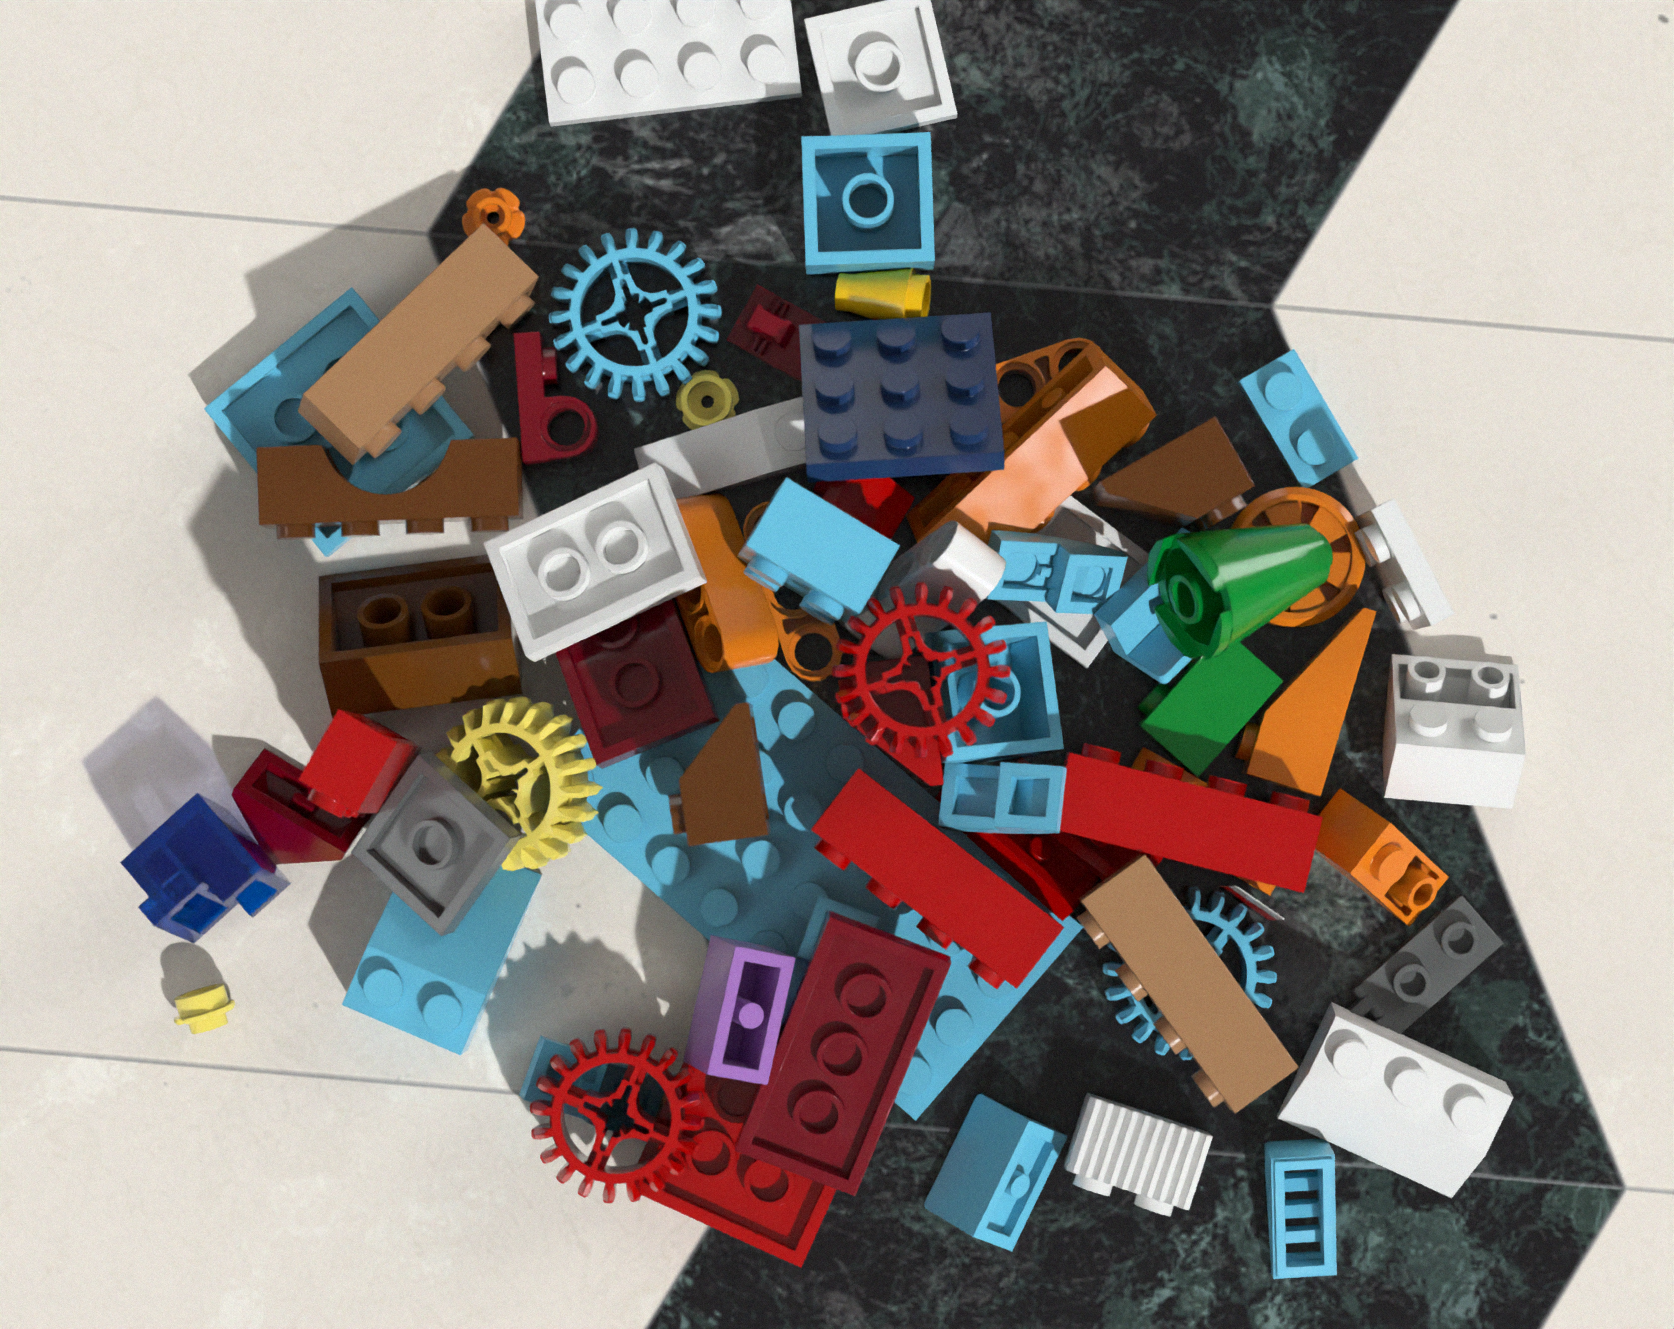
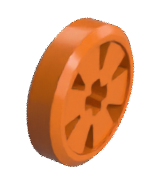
M1305 487L1280 488L1261 495L1249 503L1237 515L1230 529L1306 523L1311 525L1317 532L1322 533L1328 540L1333 554L1328 579L1325 583L1268 622L1280 627L1300 628L1311 626L1336 615L1351 601L1357 592L1365 569L1366 556L1354 534L1360 529L1353 516L1340 502L1331 496Z

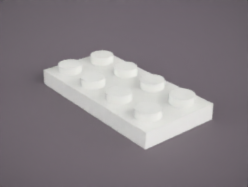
M535 0L548 118L551 127L802 97L791 0Z

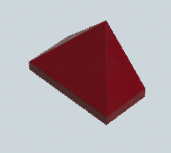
M264 748L234 787L231 796L270 865L342 860L370 821L373 813H367L364 818L359 816L357 818L352 816L350 818L345 816L340 818L317 806L307 799L313 788L298 780L303 771Z

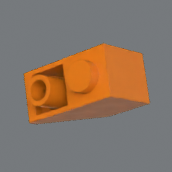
M1341 788L1318 815L1323 817L1315 852L1409 927L1419 914L1433 902L1438 890L1449 878L1395 826Z

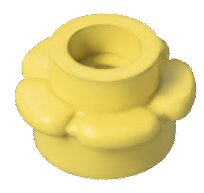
M712 370L696 372L692 375L691 381L679 387L676 395V406L683 412V422L690 429L694 430L736 416L734 405H737L739 401L737 388L731 380L721 379L717 372ZM705 396L713 398L714 404L712 407H703L702 399Z
M223 983L195 989L174 998L179 1016L173 1020L177 1025L189 1024L191 1034L207 1032L228 1023L226 1012L234 1008L235 1001L228 1000Z

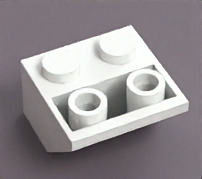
M1392 654L1389 667L1382 749L1384 798L1512 809L1526 756L1519 666L1493 662Z

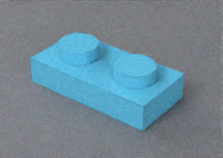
M1295 349L1237 382L1298 487L1309 488L1358 459Z

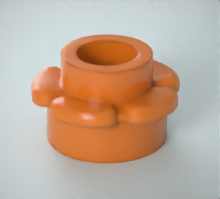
M484 188L473 193L467 200L466 206L468 211L462 217V225L466 235L469 237L484 223L508 246L512 239H516L521 235L525 226V215L518 208L520 205L519 199L511 191L504 188L490 191ZM492 212L499 214L500 218L496 224H491L487 220L488 215Z

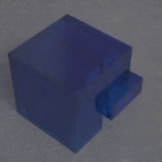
M198 792L120 862L149 896L138 908L152 925L191 943L197 942L237 904H240L248 915L254 918L291 884L227 808Z

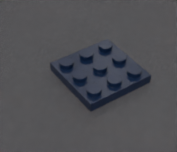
M991 312L799 325L808 483L1005 470Z

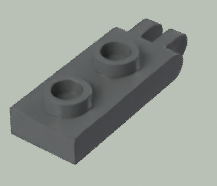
M1457 894L1350 989V992L1357 1000L1347 1009L1361 1017L1369 1012L1374 1018L1372 1021L1376 1024L1401 1034L1504 943L1462 895Z

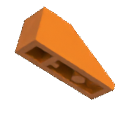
M1368 608L1357 609L1258 713L1256 723L1248 721L1243 726L1235 751V758L1244 760L1241 774L1313 796H1321L1376 611Z

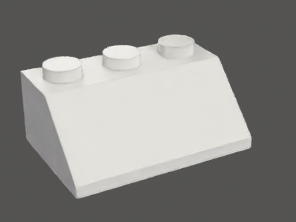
M1331 1002L1277 1114V1118L1452 1198L1485 1157L1514 1097L1505 1081L1407 1036L1378 1025L1370 1019L1350 1012V1010Z

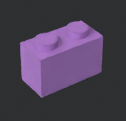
M711 935L683 1061L707 1075L768 1085L796 958L770 946Z

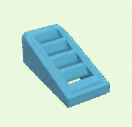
M1322 1138L1266 1142L1264 1144L1271 1275L1273 1279L1337 1275L1335 1154L1329 1142ZM1315 1169V1172L1284 1173V1171ZM1317 1190V1198L1285 1200V1192ZM1318 1217L1319 1224L1285 1226V1219ZM1320 1242V1251L1286 1253L1287 1243Z

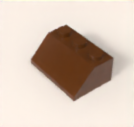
M1215 416L1100 481L1088 495L1094 506L1177 529L1184 528L1195 522L1198 529L1204 531L1247 506L1241 494L1255 485Z
M488 554L319 576L318 663L332 718H334L338 709L365 715L523 694L520 640Z
M749 702L737 703L732 707L679 779L680 793L668 795L674 835L686 833L688 847L763 836L771 832L753 705Z

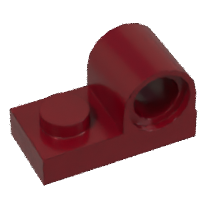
M540 332L514 333L523 462L527 466H535L584 458L593 451L598 442L599 425L597 418L586 403L575 397H548L547 386L558 385L556 347H544V338ZM565 412H573L582 416L585 424L584 434L575 444L568 446L559 445L552 440L550 433L551 424L558 415Z

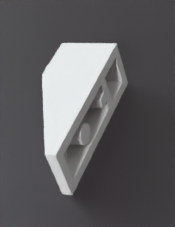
M803 397L752 410L635 448L634 451L639 469L655 462L658 463L665 471L675 498L718 493L805 469L806 450Z

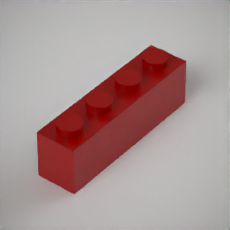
M338 709L298 780L313 788L307 799L317 806L340 818H343V816L347 818L351 816L364 818L367 813H378L418 756L422 747L368 716Z
M1086 743L1083 744L1081 755L1066 752L1063 766L1067 769L1060 831L1304 893L1323 820L1321 816L1307 813L1310 800L1272 791L1269 803L1246 798L1244 796L1247 784L1209 775L1207 787L1183 782L1181 780L1184 768L1146 759L1144 771L1118 765L1121 752Z
M859 768L811 828L814 833L821 837L813 847L843 871L851 861L872 877L865 885V888L893 910H896L900 903L904 901L923 916L916 925L920 931L945 950L953 941L957 942L974 956L967 967L995 989H998L1004 980L1017 989L1064 929V926Z

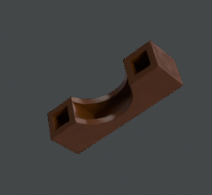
M517 438L451 440L443 461L427 480L410 490L395 494H376L355 487L340 472L330 450L322 445L256 447L259 525L267 529H276L278 540L316 538L315 527L341 526V537L380 536V525L405 524L406 535L443 534L444 522L470 521V532L509 531L508 520L524 519L521 442Z

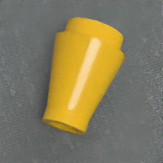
M914 268L856 274L840 273L835 290V309L837 311L851 312L872 320L928 317L931 279L929 275L916 274Z

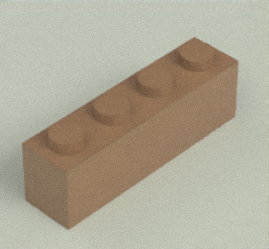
M483 223L303 394L297 412L352 465L366 452L377 458L401 434L402 430L396 424L412 408L421 415L444 393L447 387L440 382L456 366L463 372L468 371L487 352L491 344L485 338L502 323L510 330L530 311L535 302L529 296L539 276Z
M1138 854L1078 898L1086 909L1084 913L1077 917L1078 921L1099 949L1110 942L1124 962L1115 972L1137 1002L1145 996H1149L1162 1015L1153 1025L1175 1055L1186 1048L1193 1057L1200 1070L1191 1077L1214 1108L1224 1101L1234 1113H1237L1299 1068L1145 854Z

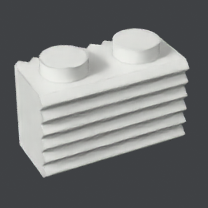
M1087 1092L1065 1157L1064 1167L1067 1171L1076 1173L1073 1184L1078 1187L1110 1196L1112 1187L1116 1186L1136 1193L1135 1205L1155 1213L1171 1216L1174 1206L1189 1210L1213 1136L1209 1132Z

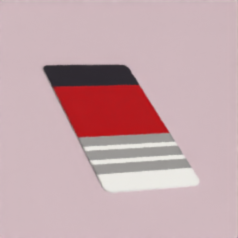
M1238 886L1218 887L1264 920H1284L1279 914Z

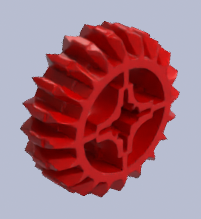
M918 582L914 591L915 603L905 604L901 588L894 586L889 590L890 599L894 605L893 609L885 612L880 602L876 598L871 597L868 599L866 606L868 611L876 618L875 621L868 626L856 616L849 618L847 625L853 631L862 635L858 644L844 639L837 641L836 649L841 653L854 655L852 666L842 664L833 666L832 675L837 678L852 677L854 688L843 689L835 695L838 703H847L857 698L862 706L861 709L853 712L847 718L849 725L855 727L867 716L876 723L865 738L867 743L875 745L885 730L895 735L889 747V754L891 756L898 757L903 750L904 739L916 740L914 749L915 759L924 761L928 753L926 740L937 739L940 753L943 757H948L953 754V747L948 738L949 734L957 731L962 741L971 746L977 741V738L966 724L973 717L986 727H991L994 724L995 718L991 713L980 707L984 699L999 704L1005 703L1007 694L1001 690L989 688L990 677L1000 679L1009 677L1010 667L1005 665L990 666L989 655L1005 651L1007 645L1003 639L995 640L987 645L984 644L980 635L989 631L995 625V620L991 616H987L974 627L966 619L977 605L973 598H967L959 611L956 612L948 608L953 597L952 587L944 586L939 594L938 604L927 602V584L925 582ZM914 617H929L949 624L964 637L969 646L941 653L931 650L922 640ZM895 623L902 646L901 661L895 668L866 679V659L872 644L886 628ZM909 638L914 640L917 652L922 654L925 662L936 661L940 663L949 659L955 661V664L941 668L939 677H931L936 682L935 686L929 689L934 702L933 706L928 703L925 690L920 689L917 681L906 683L905 680L893 684L887 683L888 679L902 675L903 666L911 667L906 661L913 654L908 641ZM976 665L975 685L968 702L957 715L947 721L940 695L942 681L952 672ZM899 690L910 692L918 699L928 727H913L893 720L876 705L873 697Z
M629 1027L621 1028L618 1036V1047H609L608 1035L603 1028L597 1029L594 1032L596 1051L589 1053L585 1043L579 1037L571 1040L569 1043L570 1049L577 1061L571 1064L564 1056L558 1053L554 1054L549 1062L553 1069L562 1076L561 1079L558 1081L550 1076L541 1075L536 1082V1086L541 1091L551 1094L552 1099L551 1101L534 1100L530 1104L531 1113L549 1116L550 1123L539 1124L533 1127L531 1130L532 1138L542 1140L553 1137L555 1142L554 1145L546 1148L541 1153L540 1159L544 1164L553 1162L562 1155L567 1163L560 1169L556 1179L561 1184H564L571 1178L575 1170L583 1174L585 1177L578 1189V1194L582 1197H587L590 1194L595 1180L604 1182L605 1186L602 1195L605 1203L614 1202L617 1184L626 1183L627 1196L630 1201H639L641 1198L639 1180L643 1178L647 1179L651 1189L656 1193L665 1189V1182L658 1169L664 1166L671 1174L680 1177L685 1171V1166L673 1153L677 1149L685 1154L695 1155L699 1147L696 1141L682 1135L683 1129L702 1130L705 1124L703 1117L685 1114L686 1107L696 1106L702 1103L704 1099L701 1091L693 1090L682 1094L679 1087L694 1077L695 1073L692 1067L682 1068L673 1075L668 1067L676 1060L679 1054L678 1050L674 1047L668 1048L660 1060L651 1056L650 1053L655 1047L657 1040L656 1035L648 1033L644 1038L640 1050L630 1048L632 1030ZM607 1063L629 1064L621 1083L612 1091L598 1092L590 1088L584 1090L573 1085L578 1077L596 1066ZM646 1073L654 1077L666 1093L671 1109V1127L657 1122V1118L645 1112L639 1103V1090ZM631 1085L632 1091L627 1100V1103H629L627 1115L635 1119V1123L630 1128H627L623 1123L620 1131L614 1130L609 1143L604 1144L603 1139L608 1130L606 1126L608 1115L600 1111L601 1105L607 1101L612 1107L615 1099L621 1100L626 1087ZM565 1103L578 1108L577 1112L588 1117L595 1126L596 1138L589 1157L578 1149L568 1133L564 1114ZM635 1138L645 1142L651 1140L662 1145L652 1156L639 1163L629 1166L606 1165L615 1146L624 1139Z

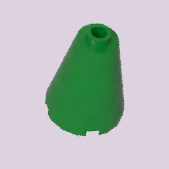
M1306 523L1172 534L1167 538L1158 540L1150 551L1148 558V586L1158 583L1163 601L1162 604L1153 607L1157 620L1170 642L1184 656L1191 659L1204 656V660L1218 657L1325 583L1329 577L1333 554L1326 537Z

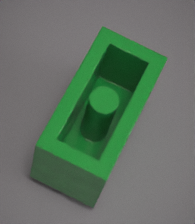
M1240 642L1218 657L1204 660L1205 657L1200 656L1192 659L1186 665L1187 669L1171 687L1167 683L1161 684L1159 682L1137 707L1145 716L1136 727L1178 765L1184 768L1185 771L1195 777L1200 776L1283 682L1280 677Z

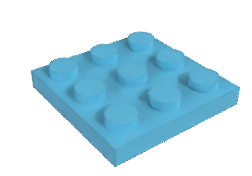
M352 287L204 408L256 473V447L322 445L330 450L338 469L350 483L361 490L376 494H395L412 489L439 467L451 440L473 439L476 437L441 395L421 415L412 408L396 424L402 430L401 434L381 455L374 458L366 452L352 465L297 412L303 394L380 322L378 317ZM341 526L315 527L316 538L311 540L324 556L330 557L353 537H341Z

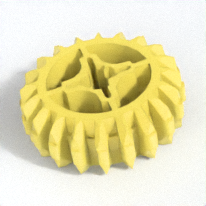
M515 697L509 699V701H504L503 698L495 699L483 705V709L469 710L465 715H462L464 724L453 726L450 731L446 732L452 746L442 748L435 756L495 811L501 810L505 812L513 824L520 823L525 833L518 831L522 836L502 863L503 870L515 871L524 868V866L536 869L546 866L550 859L564 858L571 852L570 844L580 842L588 835L581 822L592 820L599 813L587 801V797L597 795L603 787L588 780V771L596 767V762L594 758L584 759L581 750L587 743L586 737L583 734L569 735L573 717H568L565 714L554 717L553 704L539 702L532 705L531 699H527V697ZM508 734L525 740L538 752L539 756H529L520 744H513ZM527 772V773H526L524 776H522V777H520L519 775H517V774H519V773ZM515 779H518V780H517V782H518V788H517V789H515V788H516ZM511 791L516 792V794L507 795Z

